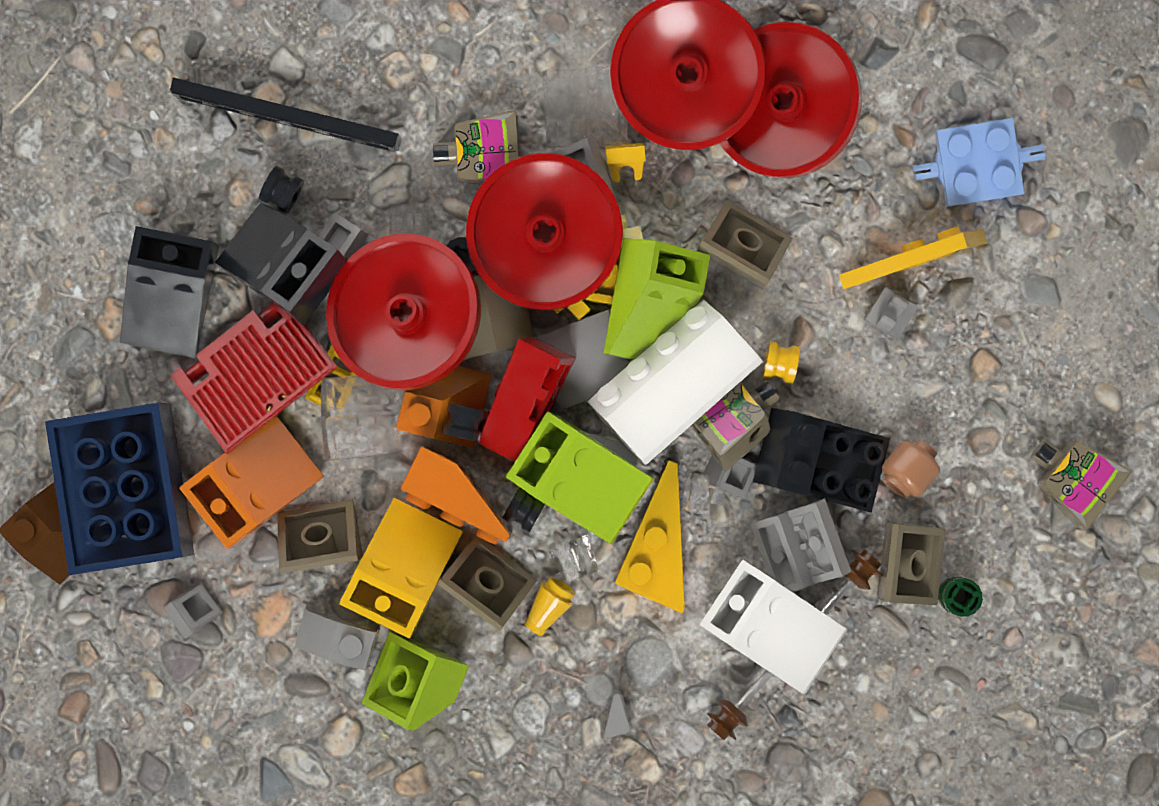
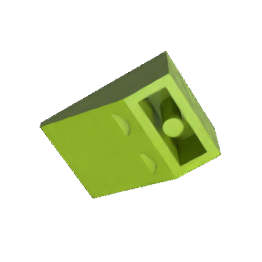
M623 238L603 353L631 360L636 359L662 334L666 333L682 319L690 309L698 305L704 294L710 255L657 240Z
M548 411L506 475L507 479L533 497L609 544L614 542L654 480L653 477L563 417Z

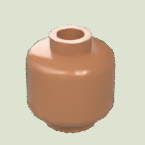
M921 440L916 444L902 441L882 466V471L885 475L883 482L889 489L904 499H907L909 496L920 497L940 473V467L934 459L937 452Z

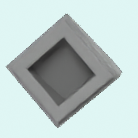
M712 455L702 481L745 499L753 481L757 463L742 457L732 468L725 472Z
M201 581L164 607L165 612L185 639L223 613Z
M619 690L613 691L603 733L604 739L629 732L632 729L624 698Z

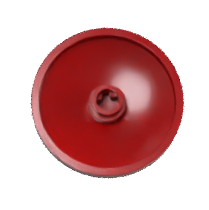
M656 0L638 11L622 29L611 58V85L615 100L623 116L645 138L672 149H704L719 144L733 136L749 121L756 111L762 98L766 81L765 54L761 41L750 22L737 9L723 0Z
M796 22L767 24L754 29L761 41L766 60V81L762 98L749 121L733 136L719 144L734 161L748 170L767 177L795 178L808 175L826 166L847 146L859 122L862 108V87L856 66L849 54L836 40L825 32L810 25Z
M536 153L518 157L495 170L483 182L470 205L466 224V239L470 258L483 281L495 293L505 300L524 308L556 310L572 306L588 298L609 278L620 255L623 225L615 196L606 182L594 170L568 156L553 153Z
M409 233L393 234L378 238L356 251L344 263L336 275L330 288L326 306V323L329 338L341 361L358 377L371 384L390 390L419 389L438 382L449 375L469 353L476 339L481 319V300L478 286L465 262L443 243L427 236Z

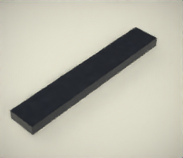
M178 78L172 79L170 91L177 99L395 153L399 151L401 143L399 133Z

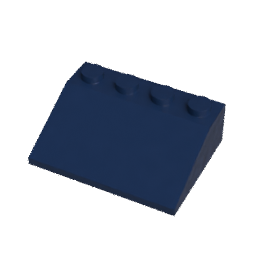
M157 402L45 421L69 576L195 555L186 497L179 489L183 485L171 403Z

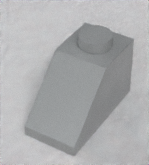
M305 609L295 647L328 661L365 671L370 666L380 629Z

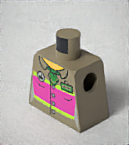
M516 110L454 124L455 142L433 143L434 166L457 165L459 182L482 185L495 170L519 157Z
M765 381L750 392L739 382L691 425V428L726 472L769 433L770 426L764 410L779 401V397L768 381Z
M1044 439L1031 455V458L1047 469L1038 480L1037 485L1078 529L1088 530L1132 473L1127 467L1078 441H1069L1060 451Z

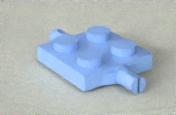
M1013 118L935 131L937 144L935 162L913 165V172L928 170L926 173L914 174L915 181L938 177L943 187L946 207L1024 194L1021 175L1023 163L1045 160V153L1030 155L1032 152L1044 151L1045 149L1043 144L1021 148L1016 139Z

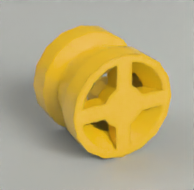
M769 341L762 378L770 380L773 377H779L785 383L793 384L799 362L800 346L792 345L789 348L780 347L778 342Z

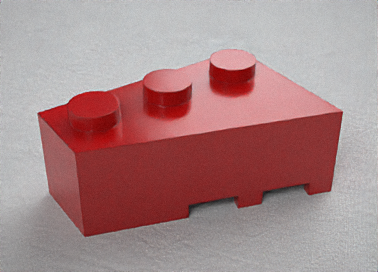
M536 337L518 339L505 375L495 391V400L492 408L486 412L485 419L480 422L478 430L481 433V437L478 443L515 462L547 411L551 412L576 357Z

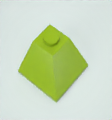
M389 632L361 704L403 728L414 731L456 701L469 665L446 653Z

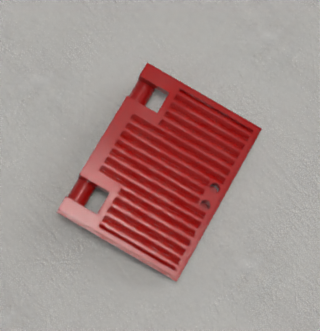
M271 303L259 314L254 310L196 354L199 361L186 371L181 367L171 374V378L222 449L228 454L338 367L306 324L303 326ZM282 315L283 318L269 329L267 328L268 325ZM207 373L210 374L207 378H205L203 381H201L198 385H196V386L194 385V383H196L199 379H201V378H202L203 376H205Z

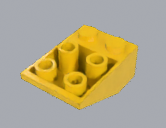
M394 497L339 604L410 638L414 634L463 531Z

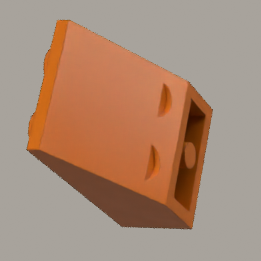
M276 416L231 452L222 454L181 485L179 489L225 548L231 549L325 476L280 418Z
M421 446L400 488L408 493L405 500L425 510L429 509L430 505L443 510L440 517L456 526L462 527L467 522L477 527L478 530L475 535L494 545H497L500 539L507 542L512 532L463 466L428 447Z

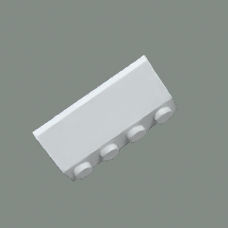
M702 300L666 333L662 334L641 355L632 360L608 384L601 387L587 402L608 429L647 465L763 361L731 324L706 301Z

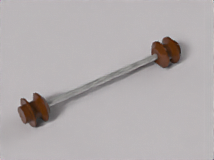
M864 549L860 554L855 550L852 551L855 560L849 565L851 572L844 575L848 580L820 610L822 613L827 615L853 585L859 589L870 590L869 578L872 575L883 576L878 571L882 564L867 550ZM766 670L736 705L729 700L719 699L718 702L721 710L717 714L707 712V715L712 719L707 724L708 727L723 740L728 736L736 740L737 738L733 730L738 725L748 726L747 717L741 711L742 708L773 674Z

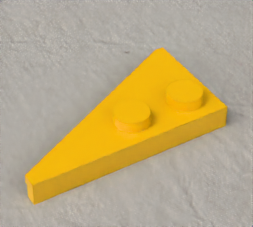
M958 226L937 233L939 241L925 245L924 239H919L901 246L903 251L901 254L840 274L839 278L842 287L847 289L894 272L897 273L950 256L962 249L987 244L984 230L978 229L961 233Z
M668 460L614 584L683 613L685 603L678 464Z

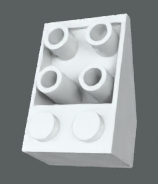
M744 560L741 561L700 623V626L804 695L847 631L845 627Z

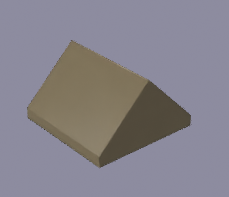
M727 199L697 251L709 254L711 260L757 287L764 289L772 278L793 238Z
M480 275L474 276L481 300V319L474 344L464 360L514 350L518 339L534 338L529 309L505 300L495 293L483 281Z
M353 499L282 511L277 514L279 570L281 574L357 561L363 557Z
M885 523L882 565L880 568V573L883 576L879 577L877 599L890 603L937 605L946 529Z
M475 535L440 579L438 585L497 630L501 631L537 582V579L486 540Z

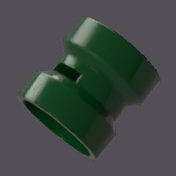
M960 576L946 579L941 584L938 594V600L942 608L959 617H968L975 614L983 601L979 585L970 579Z

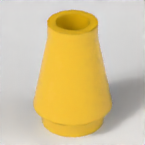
M550 576L547 582H541L524 625L533 633L543 636L547 629L574 604L572 598L576 594L575 591L563 581Z

